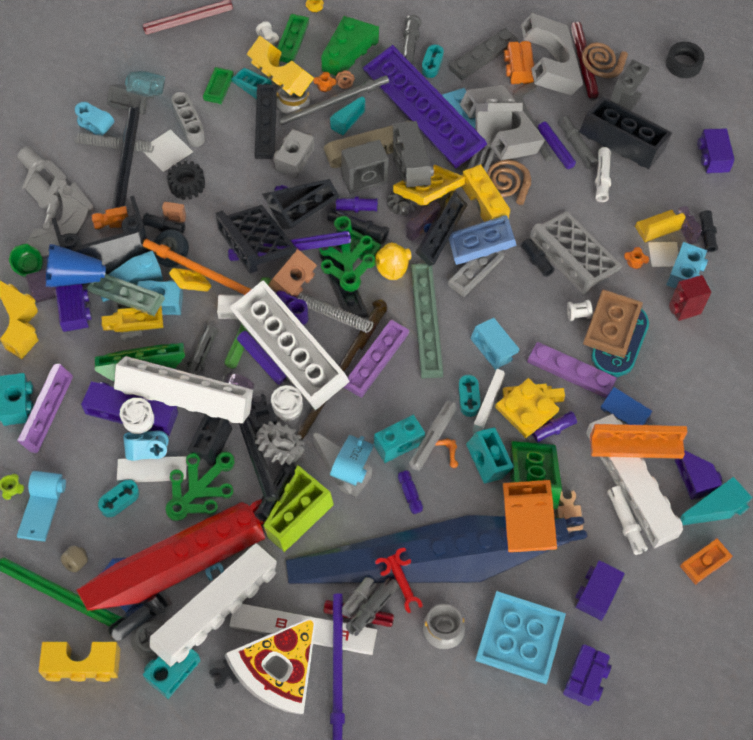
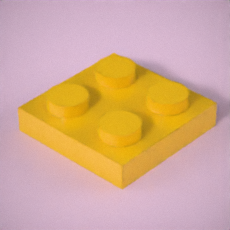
M529 378L496 403L495 406L525 438L559 412V407Z

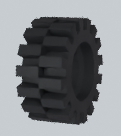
M184 161V164L177 162V167L172 165V170H168L167 180L169 189L173 195L175 194V197L179 198L181 195L182 200H185L188 196L190 200L192 195L198 197V192H203L205 178L203 169L200 168L199 164L194 165L193 161H190V164L187 161ZM184 177L194 178L190 183L183 184L179 182Z

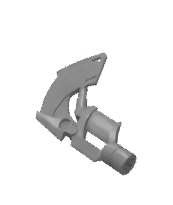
M26 146L17 155V159L28 169L22 189H25L39 203L38 206L40 208H47L43 228L34 229L25 244L37 248L44 258L49 256V244L59 246L56 232L52 225V218L55 217L57 207L60 205L58 196L61 197L63 202V214L61 220L57 222L62 235L67 233L77 235L89 211L92 212L93 205L75 182L70 186L66 184L67 176L51 160L44 161L32 147ZM43 169L54 178L51 186L38 174Z

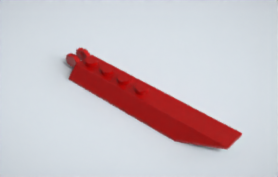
M262 499L253 502L250 506L240 502L114 564L76 590L87 611L140 603L264 540L265 535L261 525L265 522L258 520L254 514L260 506Z

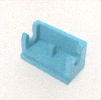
M495 318L475 326L470 338L495 370L513 360L512 356L520 350Z

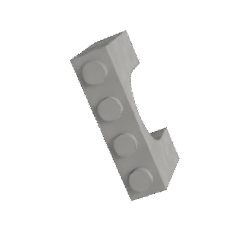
M531 13L521 24L524 40L543 46L556 59L554 61L542 57L531 69L536 85L572 96L583 85L568 25Z
M504 85L470 89L466 91L460 106L469 118H475L476 103H485V99H498V103H503V99L514 98ZM512 111V130L498 132L491 144V148L500 160L537 154L545 139L524 111Z

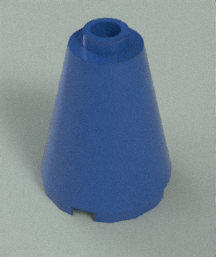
M49 244L45 287L100 282V278H105L106 265H102V260L55 244Z

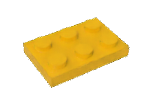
M433 165L434 176L431 177V185L406 187L402 180L393 185V192L419 205H427L429 202L464 185L465 177L440 166Z

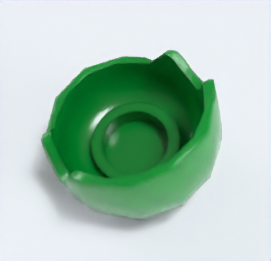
M21 244L15 246L10 252V266L18 275L29 278L37 275L42 270L44 260L37 248L28 244Z

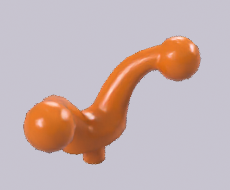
M449 438L438 440L435 446L445 445L449 448V465L451 468H457L458 462L455 460L456 441Z

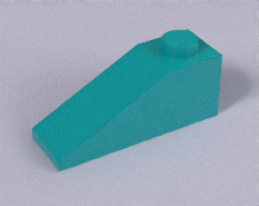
M732 477L683 513L680 520L684 526L730 519L735 514L741 516L750 508L748 503L753 497L735 477Z

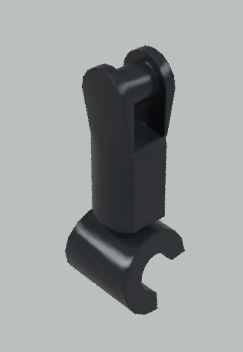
M163 590L144 600L145 606L140 603L124 615V617L112 623L108 629L109 634L115 640L121 641L133 630L152 617L150 613L156 616L165 612L164 608L173 604Z

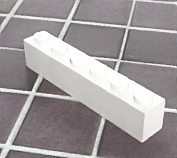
M127 356L116 365L114 389L125 394L142 396L147 400L161 401L166 405L183 407L192 412H202L210 417L228 419L232 423H243L250 414L252 389Z
M614 414L590 423L586 434L590 439L594 424H623L615 418ZM600 457L616 485L621 486L630 509L653 548L678 538L683 531L682 522L672 512L668 498L660 492L657 480L649 474L644 459L637 457Z
M255 543L150 636V648L170 667L176 662H182L194 645L199 646L206 639L207 633L212 629H218L230 612L234 614L238 611L242 602L247 597L252 598L263 582L268 583L275 576L277 561Z

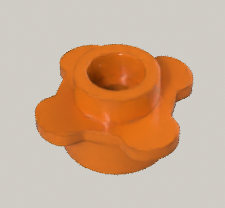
M323 72L322 75L313 79L314 84H317L318 89L322 92H328L336 85V79H332L328 72Z
M635 247L633 251L626 252L624 255L627 264L634 269L641 268L644 263L647 264L649 262V257L644 255L640 247Z

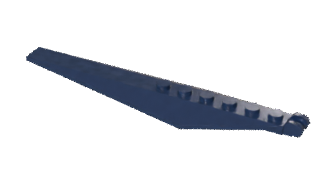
M467 515L286 560L289 584L362 583L367 577L373 579V583H384L387 578L394 579L397 582L392 569L388 575L381 576L380 573L387 569V564L381 562L376 565L375 561L379 558H388L396 554V551L400 548H406V551L402 552L399 558L402 561H407L408 559L412 561L407 566L400 565L408 583H480L550 550L508 552L505 516ZM570 517L566 520L565 518H554L557 547L568 544L570 541H577L588 537L585 530L573 531L568 534L567 528L580 526L585 523L583 517Z

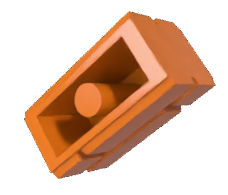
M522 41L520 43L509 42L507 50H504V62H508V65H506V76H510L511 84L533 83L534 78L531 69L534 67L531 43L529 41Z

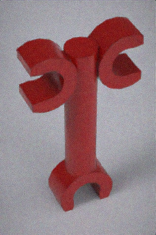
M400 548L396 551V554L388 558H379L375 563L376 565L381 562L387 564V569L380 573L381 576L388 575L392 569L406 600L404 604L405 610L411 613L409 603L416 601L419 608H421L422 602L414 596L400 566H407L412 562L411 559L407 561L400 560V554L406 551V548Z

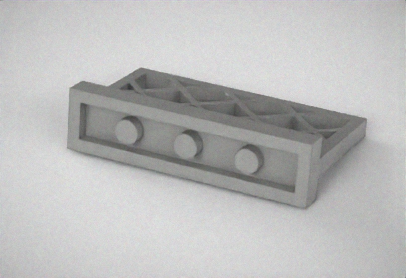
M567 211L544 224L539 222L532 228L529 239L533 240L538 249L546 254L550 262L583 295L588 293L592 286L622 268V265ZM566 220L571 227L562 226L560 222ZM547 229L556 230V235H552ZM560 231L570 233V238L560 236ZM574 234L581 235L584 241L574 239ZM560 242L570 244V249H566ZM574 245L583 246L584 252L574 250ZM588 248L596 249L598 255L588 253ZM573 256L584 258V263L578 262ZM588 259L597 260L598 266L588 264ZM602 261L610 263L613 267H602ZM588 270L598 272V276L594 278Z

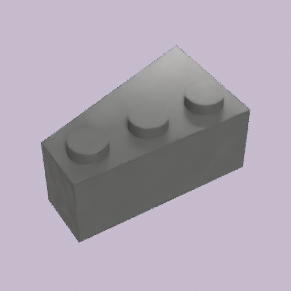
M417 121L393 123V161L406 187L431 185V177L434 176L433 165L429 162Z

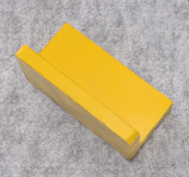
M669 210L636 222L635 228L643 241L648 242L680 230L686 216L684 213L676 215L673 210Z

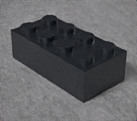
M602 97L586 113L579 131L586 138L598 142L622 157L628 158L647 169H650L665 151L672 135L671 131L605 97Z

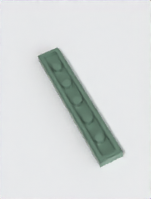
M426 263L411 264L421 379L442 378L443 364L432 266H428Z

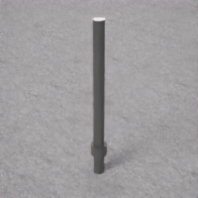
M385 75L375 80H367L363 85L278 118L282 126L364 92L370 93L375 91L377 87L389 83V79Z

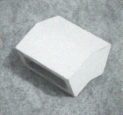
M219 294L218 319L238 320L230 310V307L244 295Z

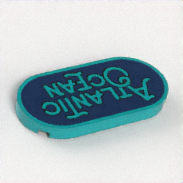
M642 308L625 358L594 348L591 359L597 369L617 378L631 372L649 327L648 316Z

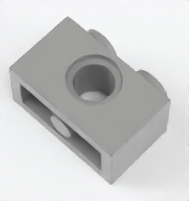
M292 129L290 134L284 137L280 150H277L274 154L275 171L297 179L314 151V137Z

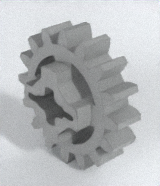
M270 421L268 425L263 424L256 434L255 444L260 445L258 450L264 451V457L269 456L272 462L279 460L280 465H283L285 461L289 465L293 461L297 462L304 451V442L300 441L301 435H295L296 430H291L287 424L283 427L280 422L274 425Z

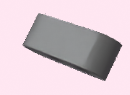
M184 92L173 94L171 97L173 112L188 144L192 147L203 145L205 142L203 124L189 96Z

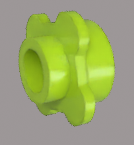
M17 474L7 475L0 480L3 499L9 500L13 495L21 494L24 491V486L19 483V476Z

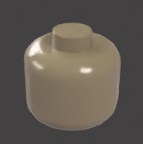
M70 546L61 555V562L67 570L76 573L88 562L87 552L83 547Z

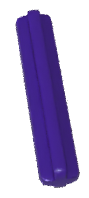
M546 121L540 123L538 130L565 168H573L576 163L575 159Z
M247 331L241 332L237 337V341L276 384L283 383L287 376Z

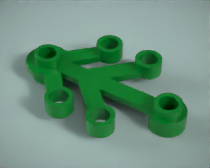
M340 216L335 220L336 232L351 231V220L348 217ZM363 236L352 252L350 243L341 244L342 253L331 246H328L327 250H322L323 247L319 248L321 255H329L344 265L345 272L333 266L331 260H324L321 263V270L324 274H332L338 278L340 286L345 291L357 290L361 285V275L367 268H373L376 264L374 255L366 254L363 256V262L353 271V263L365 250H370L373 247V240L370 236ZM365 241H369V242H370V243L367 244V245L363 244ZM368 259L373 260L371 263L365 262ZM326 265H330V266H331V267L328 268V269H325V268H324V266H326ZM350 280L354 281L352 284H347Z
M229 452L220 453L216 458V464L198 481L200 458L197 454H189L186 457L189 473V491L182 497L181 483L184 480V475L181 470H173L170 473L172 499L166 504V515L174 521H181L188 514L206 513L207 515H214L217 512V503L214 500H207L204 504L190 503L195 498L222 497L229 499L232 497L233 487L231 484L225 483L221 487H206L222 471L228 472L233 469L234 456ZM227 457L230 461L223 463L221 459ZM191 458H195L197 463L190 464L188 461ZM175 474L181 476L179 480H174L172 477ZM224 488H229L231 492L229 494H224L222 490ZM212 504L215 508L209 511L206 509V506ZM179 505L182 509L179 512H175L173 507Z

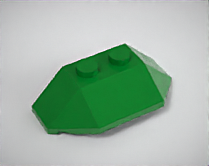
M184 343L159 344L96 356L95 371L115 382L116 365L125 356L175 369L185 357Z

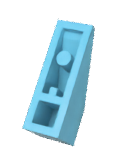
M153 251L131 258L108 274L137 285L138 281H163L160 266ZM101 297L103 302L109 300L107 298Z

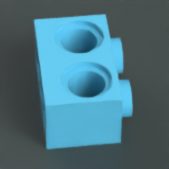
M683 242L666 285L676 289L679 281L700 276L698 275L700 270L704 272L708 262L705 259L707 250Z

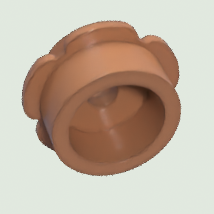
M344 70L336 75V83L340 88L348 89L353 85L355 77L350 71Z

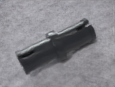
M705 210L699 213L701 222L700 234L704 240L705 250L709 253L718 250L715 235L717 228L713 223L712 211Z
M145 213L142 219L144 226L157 228L160 232L166 230H176L182 234L185 232L186 225L184 222L171 220L167 216L160 217Z
M531 238L522 242L521 248L530 257L532 265H536L544 277L550 276L555 271V268L546 259V254L538 249Z

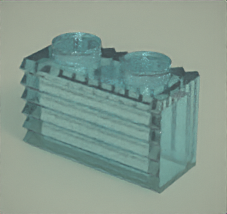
M147 71L130 72L126 77L125 86H127V92L145 97L163 94L165 76Z

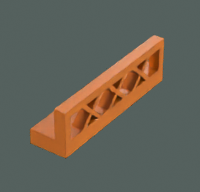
M594 424L590 434L591 456L683 459L685 455L683 440L687 434V426Z

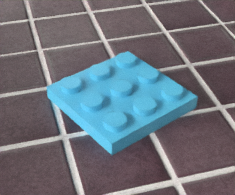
M496 591L475 661L546 684L566 613Z

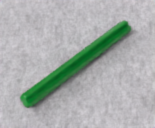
M5 557L0 559L1 572L107 626L122 618L105 608L87 611L79 595Z

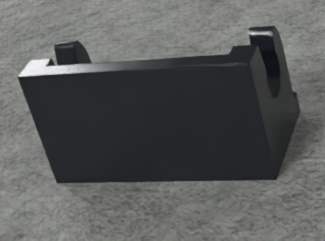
M205 414L192 439L188 452L197 454L200 460L202 458L206 460L209 466H214L217 456L222 452L233 429L228 419L210 417Z

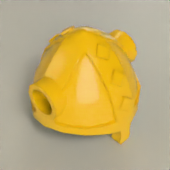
M393 242L386 244L377 252L375 257L378 272L389 280L402 278L406 273L408 261L411 259V251L409 248L405 249Z

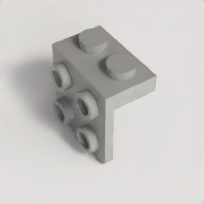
M485 99V103H476L475 130L486 140L487 144H492L498 132L512 130V111H523V103H515V99H503V103H498V99Z

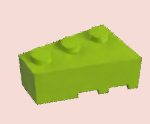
M300 466L296 467L295 475L291 482L287 483L280 501H277L263 525L268 539L283 552L290 548L334 505L331 492Z

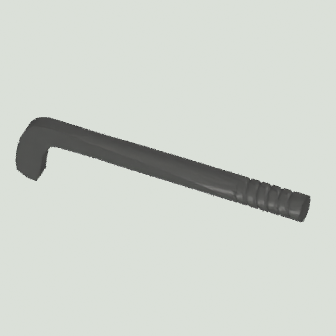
M529 83L514 94V99L517 103H523L524 113L537 128L523 100L526 95L537 89L536 84ZM544 141L540 151L545 161L549 162L553 159V156Z

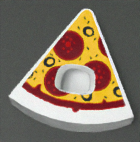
M306 619L225 654V658L236 678L255 697L276 709L299 715L303 714L315 622L312 619Z

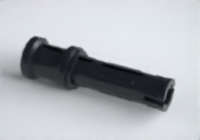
M334 208L330 209L327 216L328 221L335 223L338 217L346 216L351 220L352 230L361 233L363 236H370L381 245L385 243L389 234L388 227L385 226L383 228L375 225L371 220L363 221Z

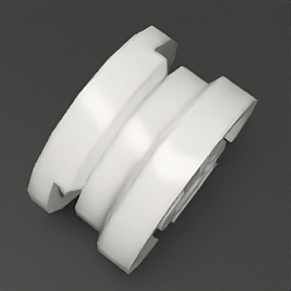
M287 385L281 386L271 396L272 409L278 419L290 421L296 419L301 414L303 408L302 396L297 388Z
M129 399L120 409V418L125 429L133 434L147 432L154 423L153 411L145 399Z

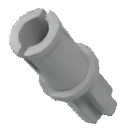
M365 578L360 586L350 593V598L342 607V614L348 618L354 617L360 605H364L368 601V597L377 588L376 583L370 587L374 582L373 579Z

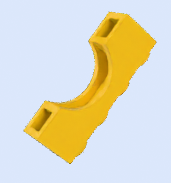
M259 36L247 53L252 59L251 63L258 69L262 67L261 72L269 78L273 76L271 80L280 87L283 84L282 89L290 95L295 93L301 97L314 77L293 61L280 67L279 60L282 52L262 36Z

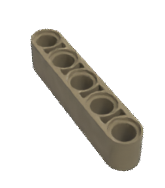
M393 125L329 142L324 146L323 150L330 167H341V150L359 146L370 141L380 140L386 154L393 153Z

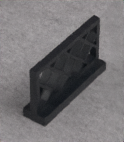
M263 205L226 215L224 211L216 213L218 231L250 274L258 271L257 265L296 253V247ZM258 213L262 214L260 217L252 216ZM242 220L241 223H237V222H233V221ZM248 222H254V223H256V224H255V225H249V224H247V223H248ZM261 224H266L270 226L268 228L261 227ZM242 230L250 231L249 234L241 232ZM256 232H258V233H264V235H263V236H258V235H255V233H256ZM269 235H276L278 237L277 239L270 238ZM250 241L259 242L257 245L249 244ZM264 243L273 244L272 247L263 246ZM278 245H279V246H285V247H287V248L278 249L277 247H278ZM259 252L267 253L262 256L257 255Z

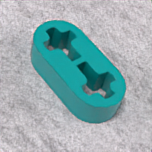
M431 45L428 47L422 62L421 72L423 76L427 78L437 76L444 55V50L441 46Z
M465 375L459 380V406L463 415L473 417L478 414L480 409L479 383L476 377ZM466 383H470V386H472L471 392H467ZM468 399H471L473 409H469L467 406Z
M125 480L103 495L98 502L102 515L114 517L134 503L140 495L137 484L132 480ZM128 488L133 493L131 495L125 494L124 490ZM107 502L113 503L114 507L112 509L106 508L105 504Z

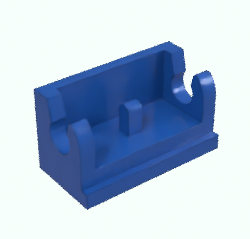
M615 387L600 407L601 410L614 414L615 417L628 425H645L652 414V410Z

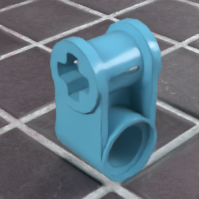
M81 102L75 106L78 125L95 135L103 136L114 124V119L109 113L87 102Z
M147 431L142 434L128 432L123 436L127 460L160 459L167 453L169 438L163 431Z

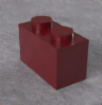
M703 275L678 282L669 303L670 311L672 314H675L678 321L702 314L712 293Z

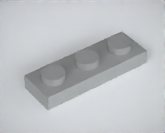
M498 251L488 256L468 261L448 281V286L462 297H465L504 259V253Z

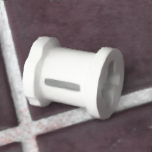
M262 22L256 27L258 36H262L273 46L278 42L279 36L273 32L269 22Z
M590 300L575 304L568 302L567 316L569 321L583 317L591 319L592 305Z

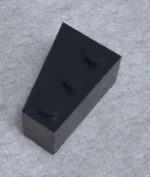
M330 179L262 193L282 229L293 228L340 197Z

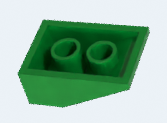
M511 441V462L514 468L510 471V483L550 480L553 509H558L562 484L556 445Z

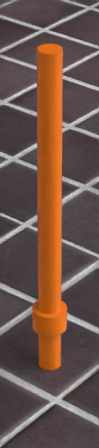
M145 239L143 247L156 252L157 256L175 261L243 295L252 290L171 251L170 247L164 244L159 245L148 239Z

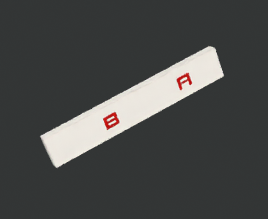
M242 604L231 617L230 628L270 635L306 619H312L315 622L313 644L333 648V621L246 604ZM343 623V650L373 655L377 629L364 627L359 635L355 636L347 631L346 623Z

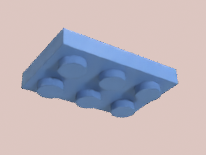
M507 215L452 232L449 237L456 265L517 246Z

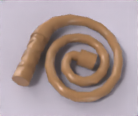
M598 42L591 43L584 48L582 53L583 63L594 75L602 78H615L623 71L628 56L627 52H621L617 65L612 72L604 73L592 68L586 59L587 52L590 50L588 59L593 66L598 69L608 70L616 63L614 51L604 43ZM609 54L611 55L612 61L610 64L601 65L597 63L607 62L609 60Z
M508 159L491 165L487 171L489 177L494 168L504 164L514 165L522 171L524 179L516 203L523 205L531 186L530 171L523 164ZM500 168L492 174L491 178L497 190L505 191L512 186V180L507 175L500 173L508 172L516 179V185L511 191L500 193L502 197H508L517 192L521 180L514 170ZM498 174V181L502 183L508 182L506 186H499L496 183V177Z

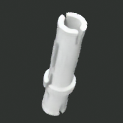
M602 147L598 150L597 178L595 179V186L597 187L595 198L598 202H606L609 199L611 150L607 147Z
M621 486L612 487L613 492L609 489L607 493L622 524L623 535L628 538L633 554H641L643 550H648L640 533L641 527L639 524H636Z

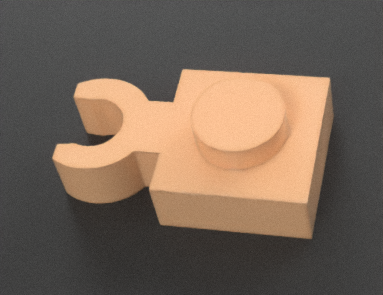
M574 490L570 493V499H565L561 491L559 504L562 506H558V509H556L557 518H565L566 520L570 517H582L581 506H574L576 499ZM583 524L580 525V526L569 527V528H567V530H568V531L582 530V529H583Z

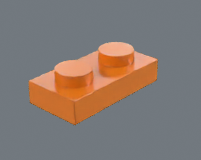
M717 538L684 561L680 567L696 585L731 560L733 556Z

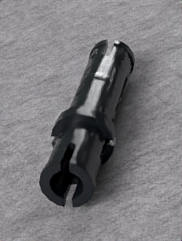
M285 462L273 482L278 495L277 500L267 503L264 496H262V502L255 511V517L258 520L266 522L277 501H280L287 483L290 482L295 473L296 466L294 464L289 465Z

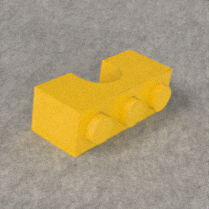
M480 164L463 171L462 176L465 177V184L461 187L470 201L477 198L482 220L486 222L505 215L509 219L510 208L482 165Z
M42 642L39 673L47 681H60L61 678H70L72 681L81 682L85 681L86 678H95L97 681L106 682L110 681L111 678H118L121 649L117 642H92L89 656L78 662L71 660L72 648L67 642Z

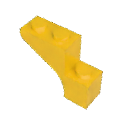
M0 281V298L10 318L9 326L0 340L7 351L23 359L39 341L35 333L36 329L29 324L30 320L38 312L35 305L36 301L29 294L26 293L24 295L20 293L14 285L10 283L7 285Z

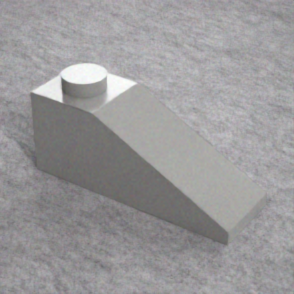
M315 432L313 435L314 446L331 473L341 447ZM365 463L363 469L367 470L363 482H357L356 486L335 477L333 479L343 493L347 495L352 494L357 497L372 477V467Z

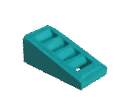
M246 68L240 70L231 79L234 84L255 99H257V84L272 85L270 79Z
M361 96L330 117V128L342 136L345 135L365 112V97Z

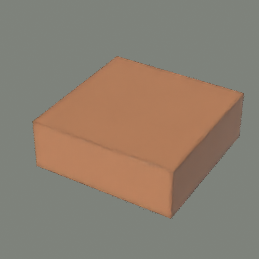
M163 203L164 216L174 221L185 222L186 212L184 204Z

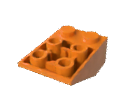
M550 480L503 483L508 552L557 549Z

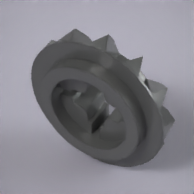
M393 190L388 195V207L397 215H410L419 207V204L410 199H407V202H400V198H405L394 193Z
M149 619L132 631L131 645L137 654L148 658L157 656L150 648V642H144L147 640L146 631L152 635L164 623L157 619Z

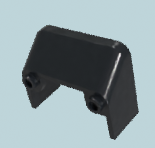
M130 196L134 215L128 216L122 221L124 233L82 245L80 237L74 233L62 235L56 218H52L59 246L102 260V265H106L105 274L107 275L131 258L151 251L143 247L145 239L148 238L134 196Z

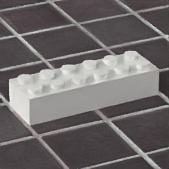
M264 280L230 307L235 317L315 410L350 382L342 369Z

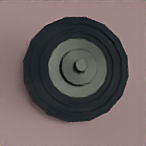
M176 230L163 231L154 240L159 245L164 244L170 247V250L184 257L188 255V240L182 233ZM154 252L159 264L165 267L179 265V263L168 258L163 259L157 256V253Z

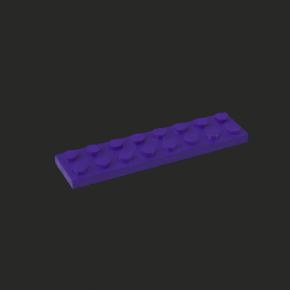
M394 45L363 67L364 72L372 80L387 75L389 83L379 86V88L410 121H417L419 131L455 169L487 145L486 140Z

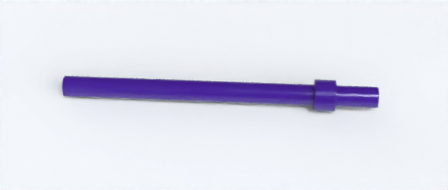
M340 593L333 594V713H330V724L333 725L332 740H343V724H345V713H343V594Z

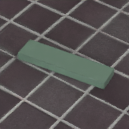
M105 274V278H100V282L90 283L86 288L93 294L155 316L165 300L162 294Z

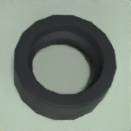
M678 42L671 46L666 67L676 77L686 79L695 77L699 74L704 63V52L694 43ZM675 56H689L695 61V64L684 65L678 62Z

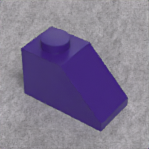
M685 450L683 459H674L691 500L708 496L722 485L721 474L716 471L712 463Z

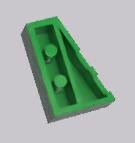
M343 16L321 55L322 71L336 76L339 72L348 70L355 64L356 59L367 53V50L372 45L375 46L379 43V26Z

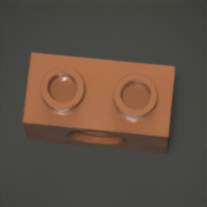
M297 249L296 253L291 256L268 286L275 292L283 291L293 297H297L303 290L301 287L302 283L305 281L308 284L314 277L315 273L313 270L317 265ZM290 274H295L298 280L292 279Z

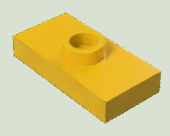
M173 268L169 272L180 289L208 292L212 287L204 275L193 270Z

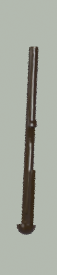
M377 299L372 303L374 309L367 321H372L373 326L369 332L366 333L360 330L339 364L343 372L348 368L359 349L363 350L383 315L387 312L388 306L384 300ZM326 402L316 410L314 408L311 409L296 434L301 435V440L307 435Z

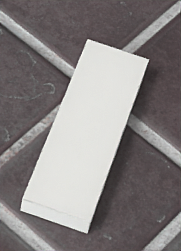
M497 369L474 422L472 434L484 429L503 383L505 373L502 370Z
M187 456L141 459L136 461L118 459L117 482L121 483L125 480H132L134 482L170 481V473L175 469L181 470L184 480H187ZM175 474L172 478L174 480H179L181 476L179 474Z

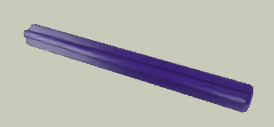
M349 231L291 239L290 241L296 247V250L302 251L347 244L351 242V235ZM265 243L263 246L272 247L273 244ZM278 245L277 248H278V249H284V248H287V247H285V246H279V245ZM229 249V260H239L232 249ZM259 252L257 255L262 256L267 253Z

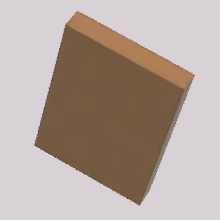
M602 289L583 345L625 358L643 302Z

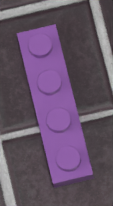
M390 320L348 376L350 382L344 388L362 398L408 336L409 329Z
M539 342L536 343L527 363L604 398H607L617 379V377Z
M61 364L53 365L17 440L30 452L38 453L73 378V375Z

